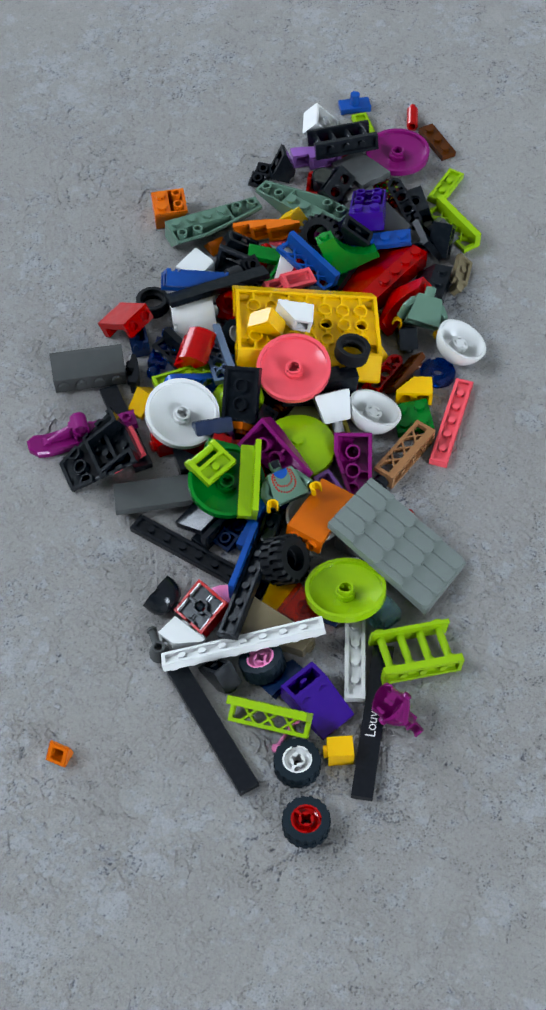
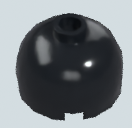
M167 575L157 586V589L148 597L143 606L149 612L158 616L166 615L170 611L174 613V609L179 604L178 601L181 597V589L178 583Z

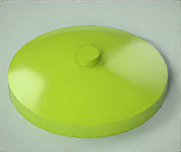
M290 415L275 421L314 474L310 479L329 468L335 457L334 435L326 424L307 415Z
M336 558L318 565L311 571L305 582V597L309 607L317 615L322 616V618L338 623H353L371 617L383 606L386 599V582L384 577L363 560Z

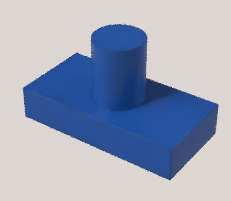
M357 91L351 92L350 99L338 100L341 115L371 111L369 97L360 98V93Z

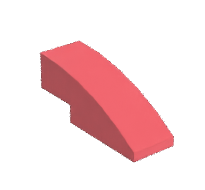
M310 267L280 274L279 278L264 281L261 287L303 289L306 286L309 287L315 284L317 280Z

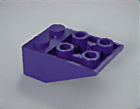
M374 188L373 190L358 189L353 191L349 216L370 231L384 230L386 189Z
M310 662L280 686L281 698L291 709L313 713L311 729L322 740L326 739V737L354 716L353 711L326 674L313 662Z

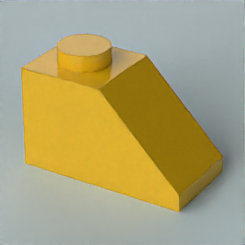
M414 376L396 390L395 403L399 404L427 398L428 405H432V377Z

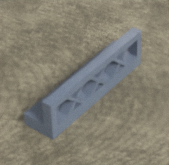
M220 323L213 324V332L217 335L215 345L210 354L213 351L218 354L216 356L209 355L210 359L208 362L215 385L224 384V377H217L220 373L224 374L225 365L235 366ZM216 362L222 364L220 367L214 366Z

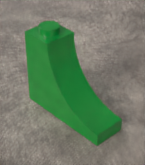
M331 230L322 232L319 236L315 237L323 257L341 274L380 257L374 243L368 247L349 246L340 242L332 234Z

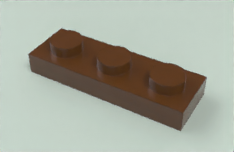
M433 123L419 128L418 133L427 141L430 148L441 161L455 156L456 151Z
M424 353L413 354L406 360L383 388L387 395L391 393L396 394V390L413 377L415 370L422 366V362L426 358Z

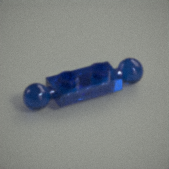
M167 327L163 328V330H162V332H161L162 337H163L164 329H166ZM157 336L156 341H158L162 337ZM165 343L159 346L162 350H170ZM153 348L147 362L149 368L146 372L150 379L152 376L161 374L160 369L165 370L168 363Z

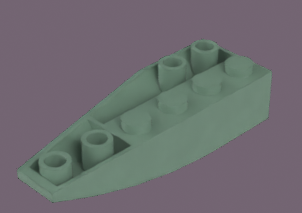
M267 180L255 189L257 194L283 215L292 209L300 207L307 219L309 216H314V214H323L339 222L338 225H341V227L345 215H349L350 208L319 194ZM321 226L316 230L320 233L328 232L324 226Z
M251 197L165 221V237L171 247L198 240L233 226L232 223L243 221L261 210L262 205L256 197Z

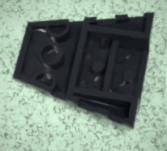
M111 407L105 411L107 414L102 419L99 418L94 423L95 427L89 434L86 432L82 437L83 441L78 446L75 445L59 463L72 492L137 463L141 457V453L128 427Z

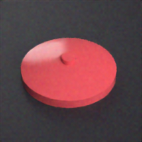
M299 333L284 334L271 340L261 350L256 364V368H262L261 387L272 398L285 403H301L314 398V396H317L324 390L331 375V361L325 347L313 337Z

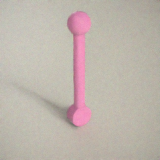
M297 720L296 722H294V723L292 724L293 727H294L295 725L299 724V723H300V720ZM283 734L278 743L272 745L273 753H276L277 747L286 739L287 734Z

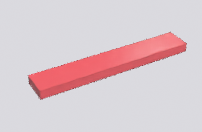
M459 378L455 379L428 464L447 468L474 382Z

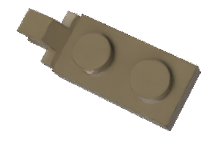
M462 253L456 255L450 282L452 285L450 286L449 293L453 296L461 293L467 286L473 264Z

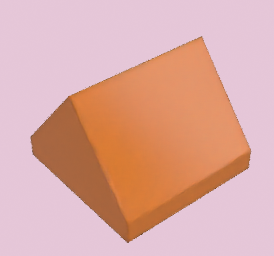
M221 236L204 245L213 257L218 254L223 237Z
M51 740L46 760L65 768L74 752L70 747Z

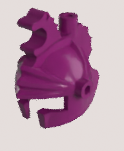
M389 683L381 685L376 691L372 703V711L380 716L378 721L382 725L387 723L393 726H405L406 730L410 729L415 737L424 730L416 721L417 716L410 711V699L412 696L406 691L404 693L399 692Z

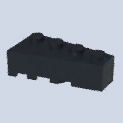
M339 366L331 367L330 379L320 394L349 388L351 397V394L357 389L359 379L357 369L347 366L339 368ZM312 398L301 403L281 402L282 407L315 406Z

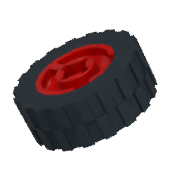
M301 796V798L293 799L292 802L287 804L286 809L284 808L282 831H284L285 838L291 844L303 849L314 848L322 844L323 840H326L328 837L331 823L330 812L321 800L315 799L312 796ZM305 819H307V820L310 821V824H309V823H304V824H302V821L305 820Z

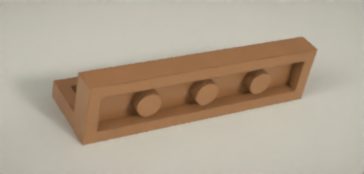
M416 420L377 463L374 471L386 477L389 482L387 487L392 489L431 446L435 439L436 430ZM418 427L424 430L425 432L423 434L415 435L414 431ZM413 440V446L404 447L405 441ZM403 452V457L394 459L393 454ZM386 464H392V469L389 472L381 467Z

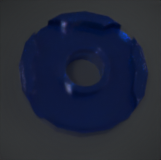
M435 357L432 360L431 358L427 359L420 367V376L432 377L433 388L447 387L455 379L456 371L454 365L444 358ZM434 371H440L442 373L435 374Z

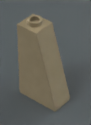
M254 597L240 635L293 623L294 621ZM312 637L279 646L283 652L304 658L307 653L312 652L316 643L315 638Z

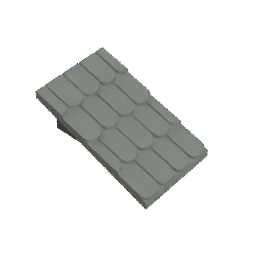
M371 477L328 522L327 528L336 535L334 548L350 557H358L365 561L424 615H426L466 564V561L463 560L460 554L443 542L439 535L417 519L413 512L396 500L392 493Z

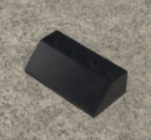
M434 264L419 271L416 279L424 276L432 287L436 288L435 297L442 299V305L450 285L452 267Z

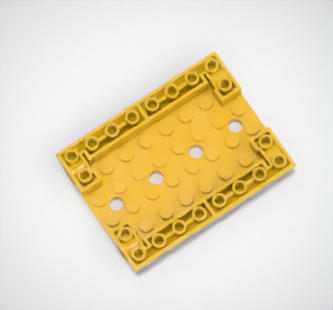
M232 286L233 316H236L235 366L256 368L261 350L267 343L276 338L275 336L247 330L250 314L268 307H272L275 310L278 299H286L314 304V315L310 333L294 331L285 325L283 335L299 333L313 337L327 350L331 367L339 366V368L346 366L339 363L334 356L338 338L349 333L363 336L368 340L371 351L366 364L356 368L359 375L358 382H380L382 346L377 297L374 294ZM322 323H327L330 327H323ZM357 325H363L365 329H359ZM354 347L343 348L348 353L361 354V351Z

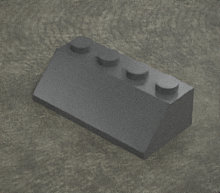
M121 344L49 353L56 393L100 388L115 384H127Z

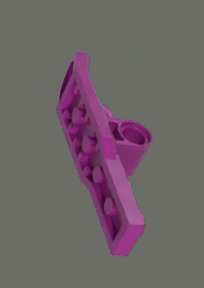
M134 410L117 414L127 427L132 425L135 429L139 428ZM82 412L73 413L69 417L68 425L61 430L45 435H33L27 441L29 452L38 458L53 457L69 452L75 445L78 446L83 441L82 437L86 432L89 434L92 431L96 421H87L86 415Z

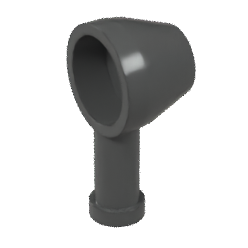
M151 626L147 628V633L152 642L149 656L153 662L161 663V653L168 652L169 648L159 640L157 628Z

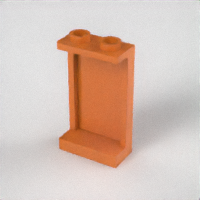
M323 478L319 481L322 485V492L319 489H315V496H312L310 493L286 528V534L291 533L296 534L297 537L300 536L302 542L306 543V548L317 554L321 552L322 545L332 532L327 528L328 522L354 496V494Z

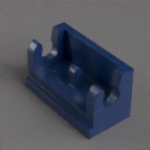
M144 327L133 338H129L132 354H135L137 358L151 355L146 328Z

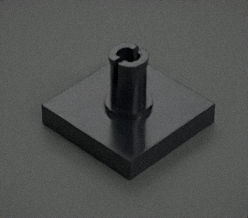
M417 218L412 223L420 240L414 243V245L421 249L426 248L438 261L442 260V256L430 239L429 230Z

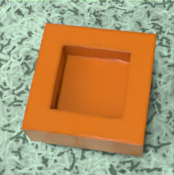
M232 421L233 430H235V434L246 435V432H249L255 426L245 422Z

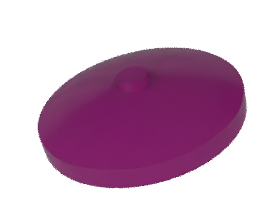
M399 128L378 132L379 149L366 151V155L389 170L391 176H406L420 171L427 164L430 153L429 145L421 135L411 130Z

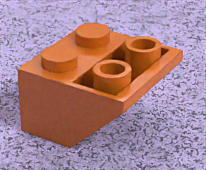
M183 188L151 192L156 229L165 228V221L185 216L188 213Z

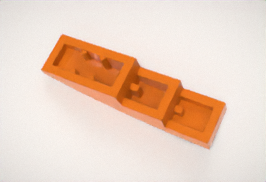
M261 219L232 223L235 232L249 238L252 237L254 240L269 238V242L287 239L289 232L293 230L297 234L301 233L299 220Z

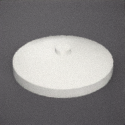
M185 378L170 379L159 384L150 393L145 406V421L149 431L158 441L175 449H193L203 445L213 434L198 437L195 434L192 423L194 421L220 417L217 400L211 391L201 383Z

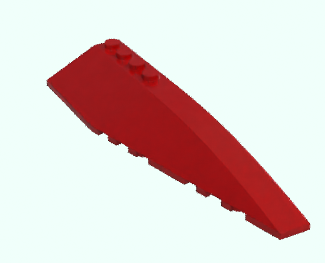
M414 244L412 246L377 250L380 257L358 266L342 291L372 293L377 297V305L380 310L386 304L393 289L409 283L419 271L426 267L427 251Z

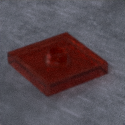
M297 583L277 609L279 613L294 622L319 616L309 607L305 597V586L301 583Z

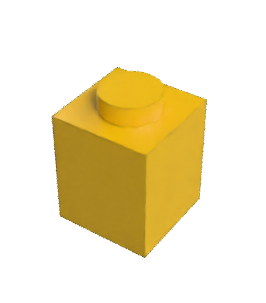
M352 735L326 737V745H323L322 748L323 758L328 759V766L354 764Z

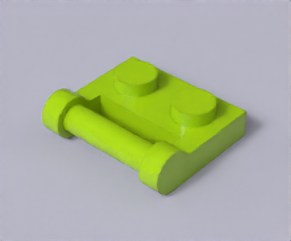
M212 439L196 456L185 461L184 465L209 487L232 468L237 460L215 439ZM212 451L217 452L201 467L197 466V464L201 462L206 456H208Z

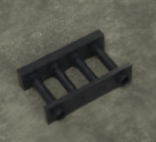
M368 120L307 131L308 147L314 146L316 160L379 149L377 132L369 133Z

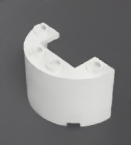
M215 295L171 308L169 305L174 331L182 339L187 335L189 327H203L213 332V324H216L215 315H218L217 305H213L216 302Z

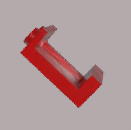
M120 302L98 322V325L106 337H111L118 330H124L129 338H133L153 319V315L146 303Z

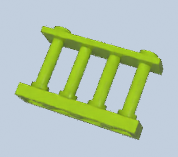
M449 618L442 620L434 619L431 622L386 630L378 629L371 632L368 645L379 646L386 666L383 667L380 677L382 685L384 683L392 684L461 671L465 661L463 654L452 653L445 636L450 623ZM436 634L444 654L443 657L435 658L432 656L425 636ZM417 638L425 660H413L406 640ZM398 641L405 664H393L386 643Z

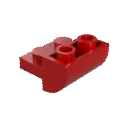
M189 327L187 335L183 337L174 366L178 369L189 365L195 369L205 366L209 362V355L215 345L214 341L217 334L203 327Z

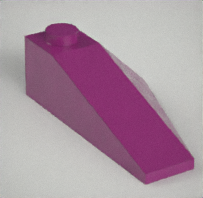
M271 417L261 418L237 444L241 448V444L255 445L256 439H262L261 464L265 465L264 467L269 469L268 464L270 462L279 460L282 469L292 466L309 478L314 474L285 432Z
M334 433V454L346 491L356 494L370 477L372 478V433Z

